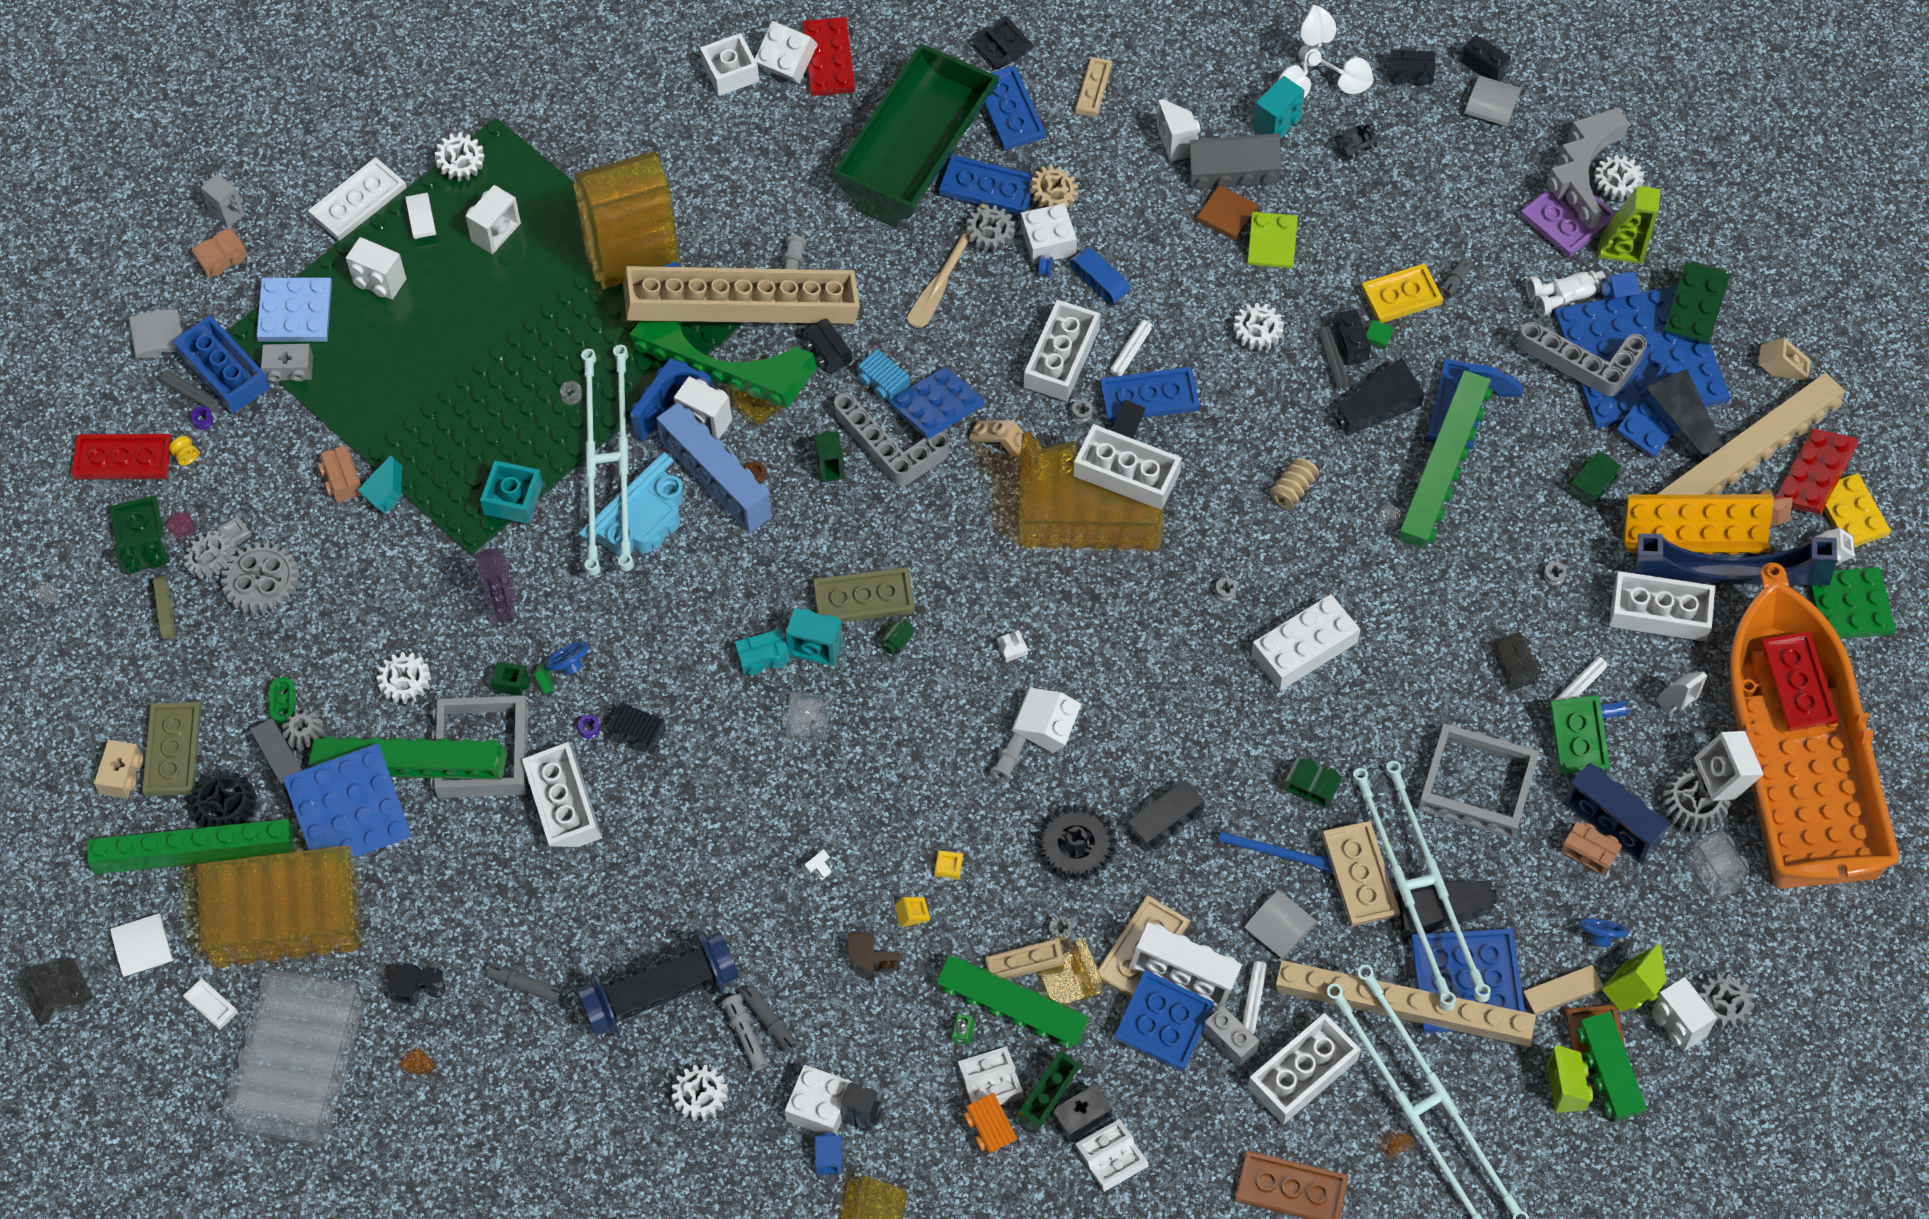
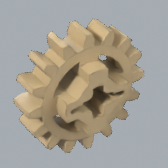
M1052 165L1049 166L1048 170L1044 166L1041 167L1039 172H1035L1029 183L1031 186L1029 193L1034 194L1032 200L1039 201L1038 207L1043 205L1049 207L1065 203L1066 208L1068 206L1071 207L1078 196V192H1076L1078 185L1073 184L1075 177L1069 178V171L1061 172L1060 166L1057 170H1054Z

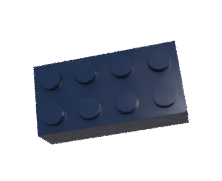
M1589 762L1570 783L1564 804L1589 824L1593 825L1603 835L1615 837L1619 844L1622 845L1621 849L1641 865L1661 845L1669 826L1665 818L1646 807L1643 800L1632 796L1621 783L1609 778L1602 768L1595 767Z

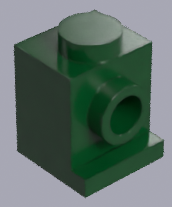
M497 661L491 682L494 694L506 693L522 696L524 690H529L531 676H528L526 666Z

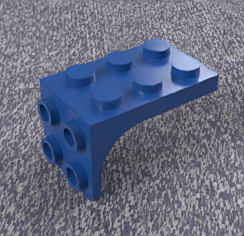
M670 358L666 365L658 370L653 383L645 388L640 401L631 408L630 415L635 438L644 442L657 424L656 418L663 414L674 402V396L689 376L696 380L704 381L712 388L709 375L704 371H697L689 367L683 361H676Z

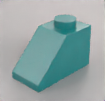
M390 455L358 489L384 514L392 510L401 498L402 465Z

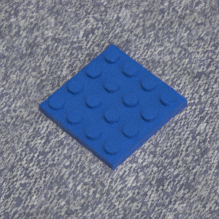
M379 743L283 776L316 871L412 837Z
M1513 928L1461 931L1476 969L1479 970L1484 984L1490 987V998L1486 1002H1479L1475 999V987L1469 974L1470 969L1455 932L1425 934L1441 976L1445 978L1449 991L1456 998L1525 1012ZM1412 934L1411 944L1417 989L1439 994L1435 983L1436 978L1418 934ZM1480 991V992H1479V993L1482 994V995L1486 994V993L1483 992V991ZM1425 1023L1422 1024L1423 1033L1454 1031Z

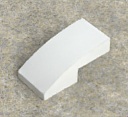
M428 193L405 197L414 239L436 235Z

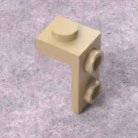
M981 420L976 422L969 439L971 442H1000L1011 456H1019L1027 436L1014 420Z

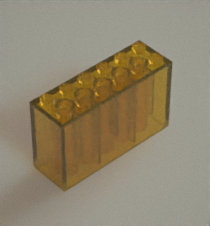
M656 151L575 174L577 183L573 184V188L577 197L575 199L579 209L578 215L584 236L585 252L589 264H592L594 279L596 282L600 281L602 289L622 284L626 266L662 267L675 261L681 266L670 186Z
M1021 448L1019 546L1026 548L1049 547L1052 549L1060 547H1072L1074 549L1096 548L1099 550L1120 548L1121 550L1144 549L1146 551L1161 549L1163 509L1160 510L1074 477V461L1080 450Z
M350 845L197 864L201 951L211 967L227 968L229 964L237 963L251 965L255 961L260 960L276 962L284 957L300 959L308 954L324 956L329 955L332 951L353 952L356 951V948H363L358 863Z

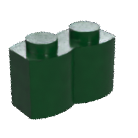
M1297 757L1285 780L1283 789L1295 796L1306 798L1318 806L1329 808L1340 786L1342 776L1333 768L1319 767L1310 758Z

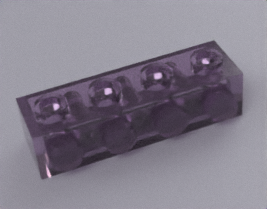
M498 547L484 549L479 553H475L474 556L493 625L516 619L513 605H517L518 602L505 555L500 556Z

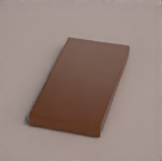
M1246 1150L1235 1202L1302 1219H1340L1349 1175Z

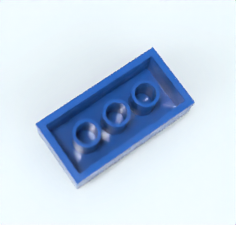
M211 315L173 340L178 356L231 414H234L270 389L265 373Z

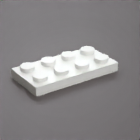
M375 157L310 208L308 213L310 217L340 241L406 189V183Z

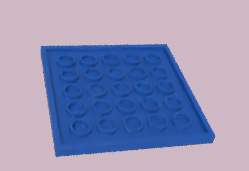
M1678 285L1640 292V294L1610 301L1604 299L1554 310V317L1563 338L1607 362L1612 360L1628 336L1639 334L1647 341L1642 361L1617 395H1603L1578 381L1595 429L1621 424L1640 398L1638 391L1651 383L1668 358L1684 369L1687 368L1688 372L1707 384L1700 394L1705 407L1730 401V394L1710 343L1706 345L1664 333Z

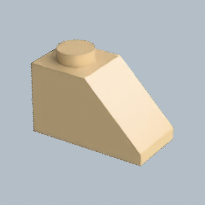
M1786 338L1760 346L1759 365L1769 374L1790 379L1809 380L1811 360Z

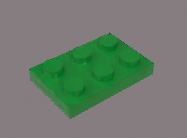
M1600 696L1550 701L1549 706L1560 775L1580 773L1589 762L1603 770L1610 769Z

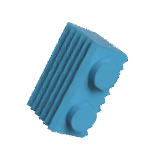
M876 349L857 365L858 380L864 386H871L877 397L882 400L885 398L889 401L910 387L909 374L903 371L902 368H899L879 349Z

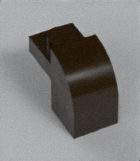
M848 933L849 961L857 975L864 979L874 980V971L892 973L894 970H900L899 951L874 952V933Z

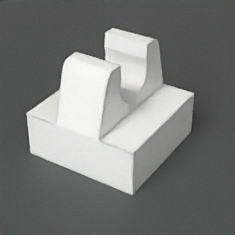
M1019 630L997 638V644L1005 662L1028 655V648Z
M823 849L808 861L801 870L807 877L813 872L822 881L831 873V870L825 863L830 856Z

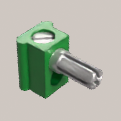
M957 1014L951 1034V1042L970 1045L975 1025L973 1016Z

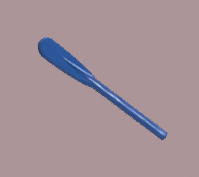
M1220 832L1218 840L1220 842L1313 865L1334 876L1328 856H1314Z

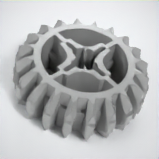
M1690 767L1686 773L1680 770L1677 776H1671L1669 782L1664 786L1662 806L1667 809L1666 817L1674 816L1672 822L1673 824L1680 822L1681 830L1686 826L1690 827L1691 833L1696 828L1701 833L1705 831L1706 827L1712 830L1715 824L1720 825L1723 818L1728 814L1727 809L1730 807V801H1712L1699 769L1694 772ZM1693 786L1692 789H1684L1683 791H1680V789L1684 787ZM1695 793H1696V799L1698 800V802H1697V803H1698V804H1697V807H1696V801L1694 800V798H1695V797H1694ZM1708 809H1713L1708 813L1699 814L1700 811H1708Z

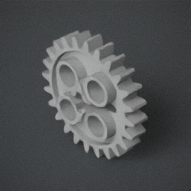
M257 542L254 549L248 544L246 552L238 549V557L230 556L233 559V563H226L227 570L221 572L224 578L221 580V584L224 587L222 588L224 595L229 603L233 602L235 609L241 607L243 613H246L250 608L252 615H255L257 610H261L262 615H265L266 609L269 608L273 613L275 612L274 606L278 605L283 608L282 601L290 602L289 594L297 593L295 586L300 585L297 579L300 577L299 570H297L299 568L293 555H288L286 548L280 551L278 544H276L271 549L269 542H266L264 548H261L259 542ZM274 588L272 591L266 592L268 589Z

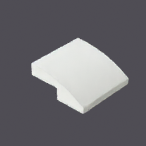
M160 913L110 929L123 977L174 961Z
M1007 1046L958 1061L971 1104L993 1092L1000 1105L1024 1098L1023 1090Z
M1120 1119L1075 1144L1085 1164L1104 1192L1149 1167L1147 1159L1134 1143L1133 1136Z

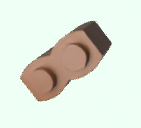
M232 228L219 232L212 239L203 241L192 249L196 261L208 278L222 274L228 266L238 265L248 256L245 247Z

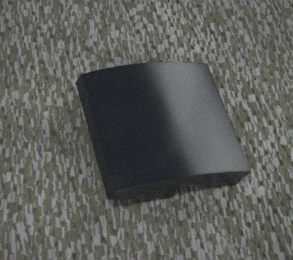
M1004 16L991 28L986 26L970 39L997 69L1011 64L1034 48L1033 43L1007 16Z

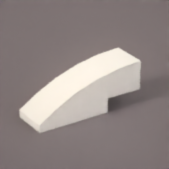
M1693 672L1681 677L1664 689L1656 701L1669 715L1677 709L1681 711L1699 698L1707 675L1704 672Z

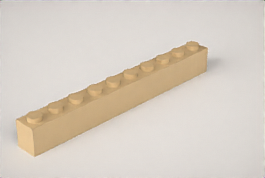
M1825 372L1656 495H1720L1727 485L1732 486L1737 483L1745 472H1752L1760 461L1770 459L1774 455L1775 450L1780 447L1782 449L1785 448L1792 441L1793 437L1803 435L1814 422L1816 424L1821 422L1830 410L1836 411L1843 403L1842 398L1845 390Z
M1281 961L1276 983L1278 993L1337 1005L1327 994L1328 986L1335 983L1341 986L1343 996L1352 1009L1389 1016L1366 982L1358 976ZM1377 981L1384 991V997L1398 1019L1421 1024L1425 1023L1523 1046H1531L1536 1021L1535 1014L1456 998L1455 1007L1452 1010H1444L1440 1006V994ZM1336 987L1330 991L1332 996H1337L1340 993V990ZM1448 999L1444 1000V1001L1447 1002V1003L1452 1002L1451 1000H1448Z

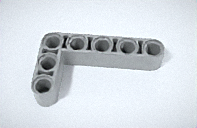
M1528 322L1522 326L1518 341L1519 347L1523 351L1606 396H1615L1620 392L1642 361L1647 346V341L1642 335L1632 334L1627 337L1612 360L1607 362L1534 322Z
M841 393L835 397L836 419L896 485H908L949 456V437L945 432L941 431L928 440L924 438L903 452L851 394Z

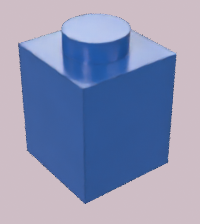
M1636 271L1610 275L1601 279V292L1608 301L1640 294Z
M823 1133L821 1136H815V1167L817 1175L843 1174L841 1135L836 1136L835 1133Z

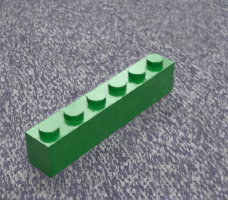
M955 955L948 956L937 981L938 984L943 986L942 991L953 996L960 993L966 996V1002L975 1006H979L982 1003L989 1007L988 1011L1000 1017L1004 1013L1012 1017L1011 1022L1025 1027L1026 1024L1035 1027L1034 1032L1048 1038L1049 1034L1058 1038L1057 1043L1071 1048L1072 1045L1080 1046L1092 1018Z

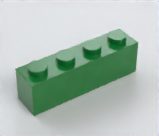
M1611 1011L1582 1019L1577 1025V1038L1581 1044L1584 1043L1586 1048L1585 1059L1589 1068L1593 1067L1596 1075L1594 1078L1595 1087L1599 1093L1602 1092L1605 1100L1603 1108L1607 1117H1611L1612 1122L1615 1123L1642 1115L1647 1110Z

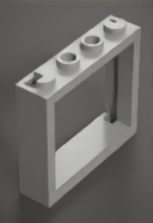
M526 696L437 699V708L433 709V722L437 724L436 730L432 731V741H439V739L445 738L446 714L515 711L514 778L444 781V778H430L431 789H435L438 798L527 795V774L522 761L528 754L529 706Z
M1443 724L1418 810L1515 839L1540 751L1534 750L1527 745L1520 746L1510 743L1503 738H1492L1479 731L1471 732L1462 729L1458 725ZM1446 741L1528 764L1513 817L1431 794Z

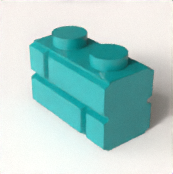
M782 629L734 641L743 675H757L763 669L770 667L774 669L782 668L786 663L790 662L789 651Z

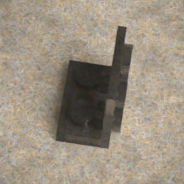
M73 958L28 967L18 985L39 1026L49 1024L55 1009L91 1001L93 998Z

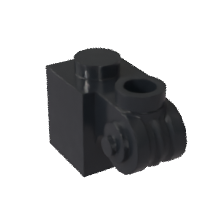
M410 963L404 965L396 964L388 991L392 1002L417 1006L420 992L424 989H427L428 994L433 998L441 997L446 991V985L443 980L444 972L433 967L429 968L428 971H424Z

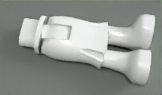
M1591 270L1589 272L1575 273L1562 279H1554L1551 283L1542 284L1541 280L1534 276L1527 278L1526 291L1529 301L1531 303L1534 302L1535 312L1539 316H1546L1552 312V309L1558 306H1565L1569 302L1599 293L1602 284L1601 279L1606 278L1603 271L1595 273Z

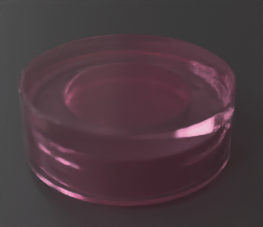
M186 513L174 514L168 522L171 533L176 537H185L194 528L191 517Z

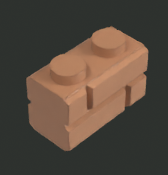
M344 445L335 448L333 451L329 450L321 453L322 463H319L318 466L322 477H328L329 481L325 482V486L329 496L334 495L336 502L339 503L348 500L350 497L354 498L362 495L358 490L361 484L347 446Z
M1577 821L1567 837L1561 853L1606 877L1618 857L1622 845L1619 844L1615 837L1611 835L1604 836L1597 832L1593 825L1589 823L1582 824Z

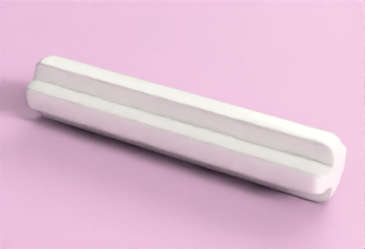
M1142 320L1112 365L1110 372L1112 375H1123L1151 331L1152 325L1150 322Z
M1597 657L1555 700L1577 698L1606 669L1607 662L1603 658Z
M1255 961L1253 964L1242 1023L1252 1034L1255 1033L1267 969V964L1260 961Z

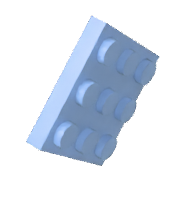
M262 278L257 328L258 342H328L332 290L331 278Z

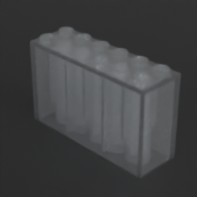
M268 969L266 977H262L260 981L259 991L261 994L259 1000L255 1001L253 1005V1021L246 1028L245 1039L247 1041L245 1047L241 1048L239 1052V1068L237 1073L234 1072L232 1076V1091L230 1097L225 1099L224 1112L235 1131L326 1146L366 1002L356 983Z

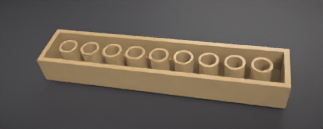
M626 266L623 281L627 320L818 323L826 318L830 323L855 324L860 307L854 270Z

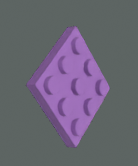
M1548 189L1521 211L1520 216L1570 258L1604 231L1616 213L1594 196L1602 213L1598 225L1589 229L1585 222L1580 219L1573 206L1568 203L1566 197L1557 199L1554 193Z

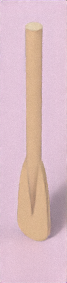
M980 204V205H979V208H981L982 210H984V209H985V205H984V204ZM966 229L941 272L926 287L908 314L907 319L911 326L916 328L923 327L932 318L945 291L948 276L969 242L970 235H966Z

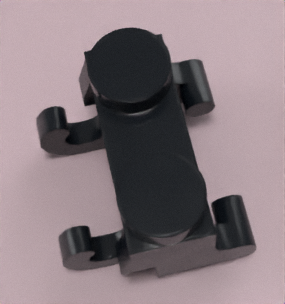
M1373 123L1359 124L1335 137L1338 149L1347 161L1359 156L1358 151L1363 148L1365 151H1368L1378 146L1376 143L1378 140L1374 133L1376 128Z

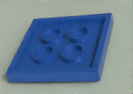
M946 366L889 400L890 407L927 440L985 405L983 397Z
M1144 970L1113 1039L1184 1072L1204 1028V1023L1208 1019L1215 1002Z

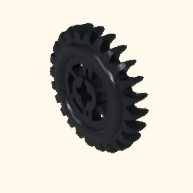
M1074 804L1072 812H1069L1066 805H1064L1063 814L1054 809V819L1046 815L1047 824L1040 823V829L1043 832H1036V836L1040 840H1036L1035 845L1041 848L1037 850V855L1043 857L1041 863L1043 865L1050 864L1048 866L1049 872L1057 870V877L1064 873L1066 874V880H1070L1071 876H1074L1076 881H1080L1082 875L1086 880H1089L1090 873L1095 876L1099 875L1098 868L1101 870L1107 869L1106 863L1113 862V857L1110 855L1116 853V848L1112 846L1117 844V839H1112L1116 833L1115 829L1108 830L1111 827V821L1103 823L1104 813L1096 818V808H1093L1088 814L1086 805L1079 812L1076 804ZM1088 839H1094V846L1088 844ZM1058 841L1064 843L1065 846L1059 849ZM1067 852L1075 856V859L1067 857L1064 853ZM1082 854L1088 855L1084 858L1078 859V856Z

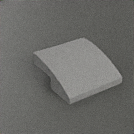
M1479 75L1465 114L1508 126L1522 88Z
M177 309L147 312L129 318L135 358H158L160 352H177L173 340L182 335Z
M1277 890L1255 913L1244 928L1285 960L1298 942L1303 941L1317 921L1281 891Z

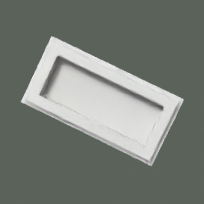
M202 978L183 995L184 999L218 1030L238 1013L235 1007Z

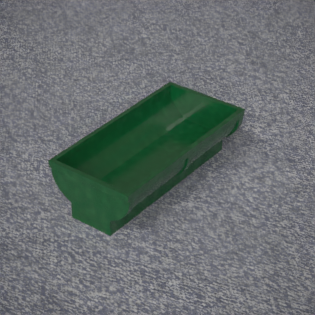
M920 43L833 171V176L840 188L850 198L855 200L856 211L896 228L901 219L910 218L948 157L956 150L958 142L987 98L997 88L999 77Z

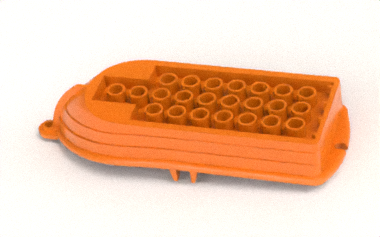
M1768 563L1763 566L1760 573L1763 590L1754 598L1745 611L1735 633L1730 659V689L1738 731H1745L1764 774L1751 785L1774 885L1779 889L1878 879L1887 867L1898 862L1899 851L1871 746L1874 732L1873 730H1867L1866 726L1869 713H1863L1850 659L1832 625L1809 600L1788 586L1786 572L1781 565ZM1810 631L1838 721L1836 724L1788 732L1761 641L1767 638Z

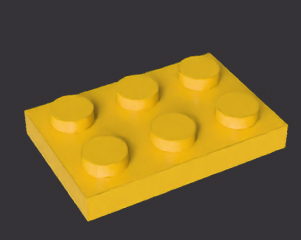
M1425 263L1363 282L1361 285V289L1377 321L1381 323L1443 303V298Z
M1859 473L1839 479L1824 507V511L1834 529L1840 527L1852 535L1854 547L1889 536L1891 530Z

